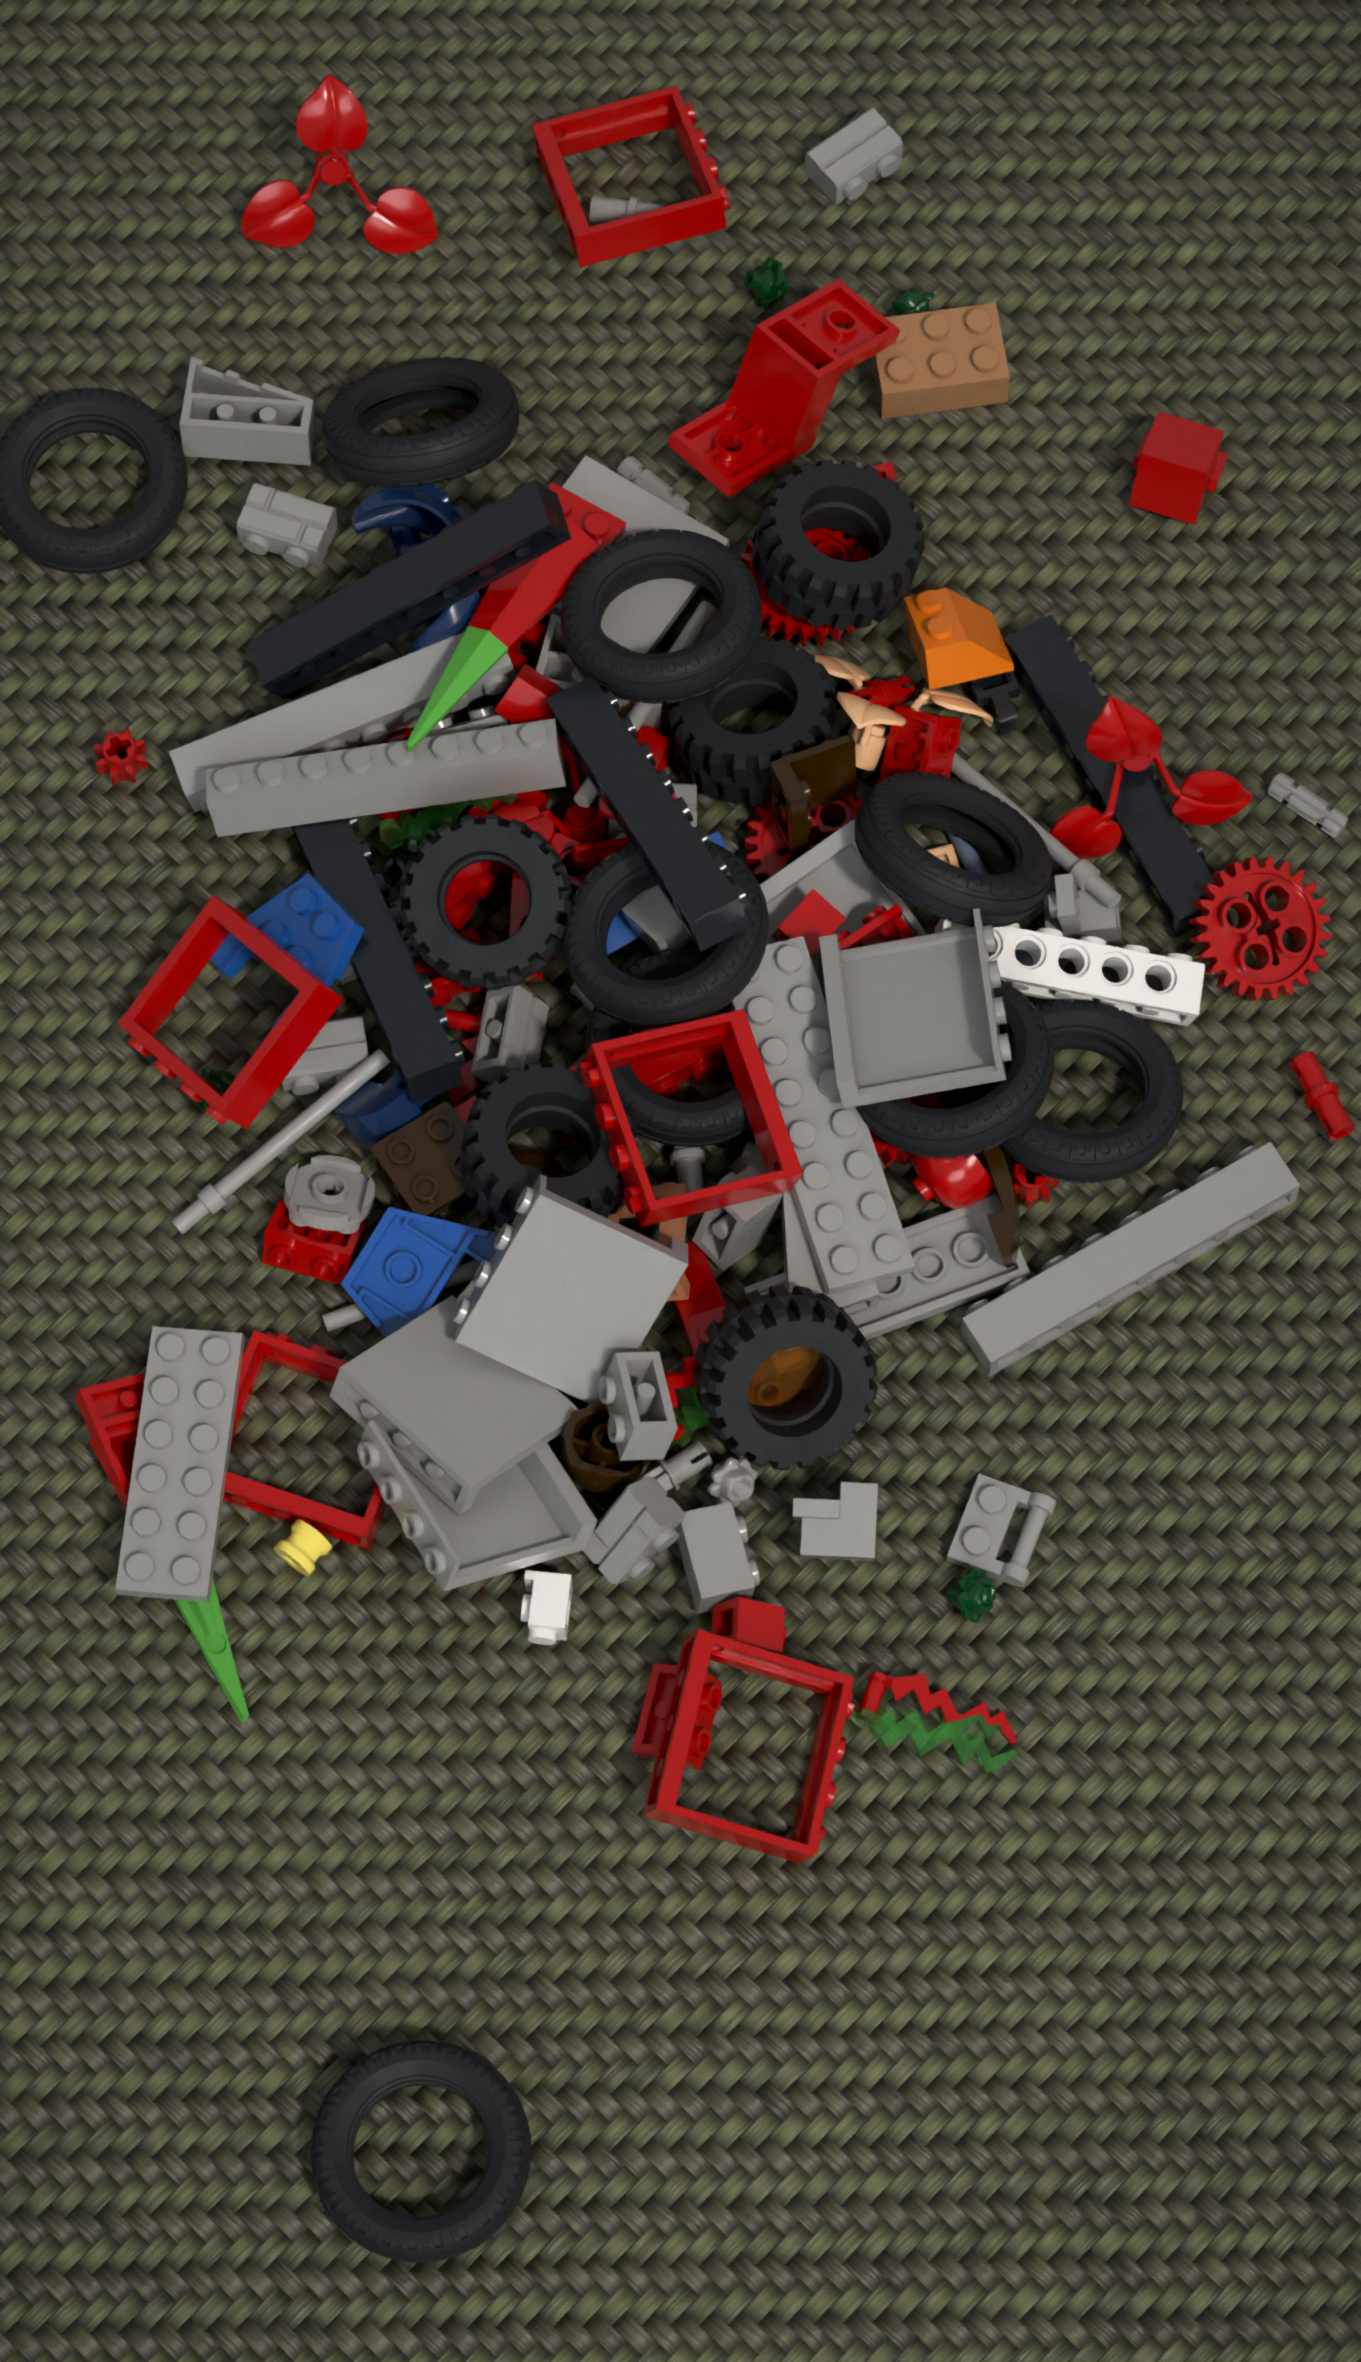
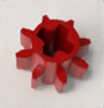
M126 729L124 733L115 734L107 731V738L103 745H94L95 754L100 759L95 763L98 774L101 775L109 772L112 785L115 786L119 781L129 780L133 784L136 783L135 776L139 769L146 770L149 767L146 757L143 756L147 751L144 739L134 742L130 729ZM122 755L124 759L120 760L118 756Z
M1011 1159L1012 1167L1015 1170L1009 1171L1018 1198L1025 1201L1026 1208L1030 1209L1032 1202L1039 1199L1049 1203L1050 1192L1047 1187H1058L1059 1180L1042 1176L1039 1172L1035 1173L1018 1164V1161ZM1026 1174H1034L1035 1183H1027Z

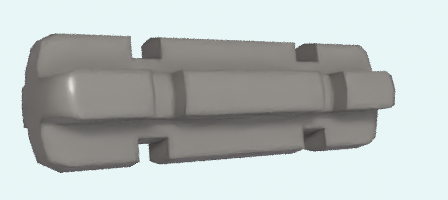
M628 456L619 464L617 474L683 513L688 514L690 511L689 502L679 493L673 494L672 491L674 489L649 469L643 470V464L636 458Z
M1278 773L1269 784L1268 794L1279 802L1287 801L1288 808L1313 825L1321 824V830L1331 837H1337L1344 830L1348 822L1346 814L1335 807L1332 810L1329 809V803L1301 784L1298 787L1295 786V780L1285 773Z

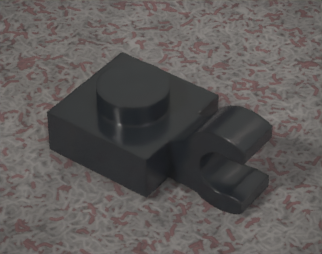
M1013 671L967 681L976 705L980 708L991 706L993 719L1000 735L1017 730L1014 720L1018 719V715L1011 699L1019 697L1020 687Z

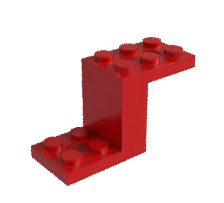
M837 279L756 325L728 400L673 431L667 445L727 497H731L810 450L841 374L896 343L900 329L840 279ZM732 448L736 452H731L725 449Z

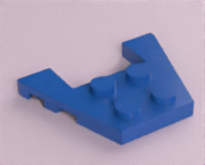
M309 873L247 916L252 923L329 987H331L334 979L341 980L365 930L318 878ZM229 933L210 960L223 974L234 979L254 955V952L233 934ZM290 1003V1004L287 1006V1008L282 1012V1014L277 1018V1020L272 1024V1026H271L272 1029H273V1027L276 1025V1023L279 1021V1019L282 1017V1015L285 1013V1011L288 1009V1007L291 1005V1003Z
M388 1207L341 1285L386 1338L433 1308L466 1254L480 1262L483 1260L490 1262L497 1250L494 1248V1242L498 1233Z

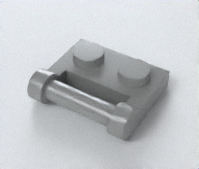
M979 1473L947 1554V1561L967 1569L970 1566L984 1569L986 1575L1013 1586L1024 1587L1030 1574L1027 1567L1045 1519L1052 1516L1057 1502L1045 1494L1029 1492ZM1016 1507H1019L1029 1512L1010 1562L1004 1563L996 1559Z

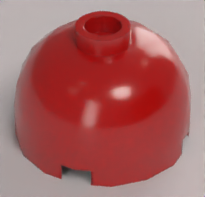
M912 1154L911 1163L917 1177L911 1180V1183L926 1202L935 1198L944 1207L953 1209L967 1208L982 1201L996 1190L994 1182L974 1154L964 1157L956 1156V1158H929Z

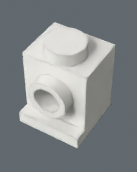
M525 1570L526 1592H532V1594H523L521 1621L528 1622V1641L540 1645H553L556 1640L567 1641L573 1592L572 1575Z

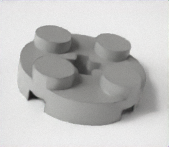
M319 1155L311 1157L309 1165L298 1169V1163L289 1170L285 1179L284 1202L289 1210V1219L295 1225L302 1227L310 1226L328 1231L337 1230L343 1234H351L359 1230L361 1222L372 1212L375 1183L371 1176L368 1180L361 1173V1166L355 1161L335 1155ZM326 1190L335 1191V1195H325Z

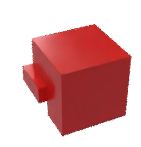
M1158 411L1151 430H1146L1135 456L1133 469L1137 470L1129 505L1195 525L1204 504L1206 491L1215 493L1226 466L1228 454L1220 452L1224 431Z

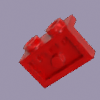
M895 705L894 712L905 718L906 724L905 726L891 725L879 782L892 775L905 772L935 773L951 777L950 772L954 754L960 743L961 719L954 716H940L905 705Z
M282 1196L265 1229L262 1262L280 1269L341 1285L352 1267V1262L366 1234L368 1220H363L359 1230L351 1234H343L337 1230L328 1231L310 1226H297L290 1221L289 1210L285 1205L284 1196Z
M653 1663L632 1747V1752L639 1757L656 1759L678 1665ZM708 1672L706 1673L685 1763L687 1767L694 1770L702 1769L704 1757L710 1750V1733L714 1716L722 1701V1683Z

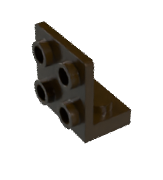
M851 734L837 739H827L817 746L797 753H788L778 760L769 762L772 817L792 855L809 849L808 831L813 829V823L808 810L856 793L855 741Z
M447 1101L371 1146L372 1161L405 1211L434 1217L435 1212L467 1193L464 1187L465 1176L460 1173L459 1162L465 1126Z

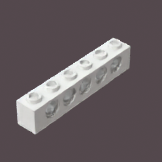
M948 918L946 920L940 919L935 927V933L972 926L950 922ZM1018 923L993 928L997 951L990 952L989 961L997 960L1001 980L1015 987L1026 996L1052 1001L1070 1000V1002H1073V1000L1094 1001L1095 1004L1100 1002L1119 1008L1118 1010H1124L1136 1017L1182 1026H1189L1199 1015L1205 964L1192 962L1193 958L1189 955L1170 953L1166 956L1149 953L1150 950L1140 945H1125L1123 948L1106 945V941L1098 937L1085 936L1078 940L1063 937L1061 931L1051 928H1040L1037 931L1021 929ZM1015 950L1028 952L1033 959V965L1025 966L1016 959ZM1066 958L1072 961L1076 967V974L1065 973L1060 968L1058 959ZM1107 966L1116 970L1120 982L1113 983L1108 981L1102 973V967ZM1145 975L1156 976L1162 983L1163 991L1151 989L1146 983Z

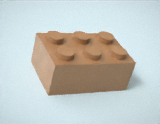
M996 303L885 317L900 329V333L896 343L871 357L881 419L1008 402L1010 375Z

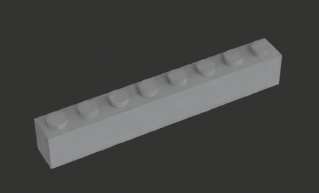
M465 631L169 751L185 797L194 812L200 810L209 811L206 803V769L356 748L363 744L373 745L385 740L392 732L405 727L415 728ZM508 652L449 712L461 710L471 700L486 694L497 695L508 689L517 675Z
M556 719L425 737L410 752H407L408 740L206 769V803L217 837L565 787L564 753Z
M1271 1141L1260 1148H1257L1256 1145L1245 1148L1234 1157V1163L1221 1170L1218 1167H1213L1205 1171L1195 1180V1185L1183 1192L1180 1189L1168 1192L1158 1200L1157 1207L1145 1214L1142 1211H1136L1128 1215L1119 1223L1120 1228L1105 1236L1103 1233H1097L1082 1243L1080 1251L1068 1258L1065 1255H1059L1051 1259L1042 1267L1043 1272L1029 1280L1026 1277L1016 1279L1004 1288L1003 1295L991 1302L987 1299H982L971 1305L964 1312L965 1316L962 1318L960 1333L988 1376L994 1375L1295 1202L1300 1184Z

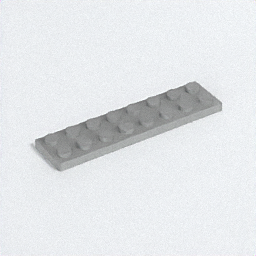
M800 936L768 944L754 977L751 978L745 989L738 996L734 997L729 1006L731 1012L741 1009L745 1011L799 1160L803 1175L797 1184L793 1186L792 1194L826 1295L912 1273L916 1266L868 1125L864 1122L856 1107L844 1109L836 1083L828 1009L804 937Z

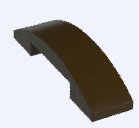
M952 1090L943 1093L948 1108L968 1104ZM997 1145L986 1151L984 1149L983 1153L1004 1210L987 1215L1007 1269L1015 1266L1018 1255L1020 1213L1011 1173L1002 1150Z

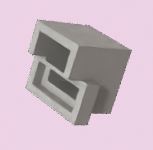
M841 1482L840 1500L793 1498V1521H802L800 1557L874 1561L878 1484Z

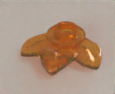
M791 1347L780 1350L768 1357L757 1368L751 1379L748 1401L759 1407L776 1408L783 1402L793 1403L802 1398L813 1387L818 1378L812 1371L818 1362L819 1351L809 1347ZM770 1385L774 1386L768 1393L762 1394L764 1388Z

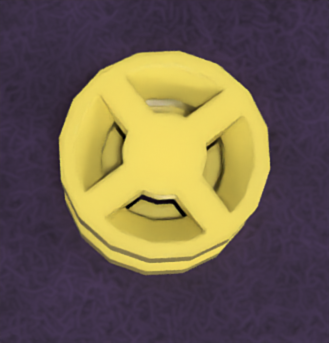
M296 1519L291 1525L292 1533L286 1540H279L273 1548L287 1564L308 1577L315 1570L316 1560L320 1556L327 1555L331 1551L332 1545L311 1525L303 1520Z

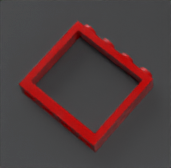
M677 85L532 124L536 155L580 268L727 228L724 210L730 209L731 205L727 197L725 184L718 185L716 182L719 181V174L714 157H706L707 144L701 128L694 129L693 125H696V119L692 104H684ZM672 128L700 197L589 227L562 157Z
M213 895L117 1024L131 1035L127 1041L129 1045L146 1057L153 1054L157 1058L153 1065L172 1080H175L177 1076L182 1080L179 1088L185 1094L199 1103L204 1099L208 1103L205 1111L223 1125L227 1119H230L247 1129L344 999L241 912ZM229 933H231L296 987L300 993L226 1092L222 1094L154 1034Z
M744 1009L598 1042L590 1046L580 1066L581 1077L585 1087L592 1089L597 1103L595 1105V1116L598 1126L601 1130H606L611 1143L609 1154L612 1166L616 1172H621L626 1186L624 1189L626 1206L630 1213H635L640 1227L792 1191L793 1186L797 1184L803 1175ZM721 1043L767 1173L656 1200L610 1069Z
M253 1330L242 1358L231 1445L265 1361L334 1384L339 1368L347 1362L335 1358V1354L322 1346L310 1345L308 1349L293 1344V1340L283 1333L279 1332L277 1336L268 1332L264 1334ZM228 1471L223 1498L225 1502L293 1524L296 1519L303 1520L322 1535L368 1551L387 1506L377 1484L364 1517H360Z
M700 1629L689 1634L683 1641L642 1816L795 1863H802L814 1857L815 1853H818L820 1840L824 1839L826 1835V1828L821 1826L824 1811L830 1807L836 1791V1783L831 1780L834 1766L841 1761L846 1747V1738L841 1735L845 1719L848 1720L855 1706L854 1703H851L853 1698L851 1691L855 1677ZM710 1660L823 1695L791 1840L676 1805Z

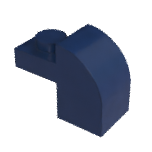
M397 1069L385 1084L367 1081L344 1100L335 1110V1113L357 1142L372 1146L423 1115V1111L437 1095L413 1104Z

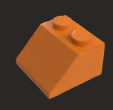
M948 588L928 590L904 598L908 637L929 690L1014 671L1013 661L991 611Z

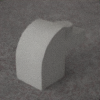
M1072 873L1055 875L1056 891L1048 892L1043 899L1045 928L1059 930L1063 933V937L1080 940L1081 937L1092 936L1104 939L1106 945L1122 944L1119 903L1113 908H1108L1089 890H1078Z

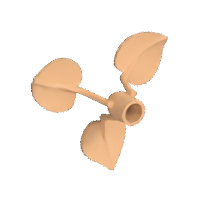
M812 654L815 656V663L818 661L823 664L830 675L846 679L853 686L854 690L863 688L862 681L870 682L872 679L869 673L847 660L833 656ZM923 687L922 694L910 706L919 709L924 704H937L947 709L978 715L989 727L993 723V718L973 701L948 690H929L928 687ZM838 692L836 698L851 718L848 734H851L855 741L856 767L867 771H875L883 748L886 749L889 734L884 736L886 728L880 724L905 726L906 719L886 707L872 704L861 697Z

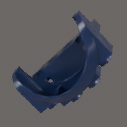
M423 484L421 487L400 488L399 486V488H388L369 496L354 510L351 521L357 535L376 528L386 527L397 557H399L409 547L426 542L440 534L441 530L446 526L459 523L466 519L467 516L462 504L451 507L444 487L436 489L435 484L424 486ZM419 532H422L428 535L429 537L421 539ZM489 585L425 620L424 623L427 629L417 638L412 648L405 651V655L466 631Z

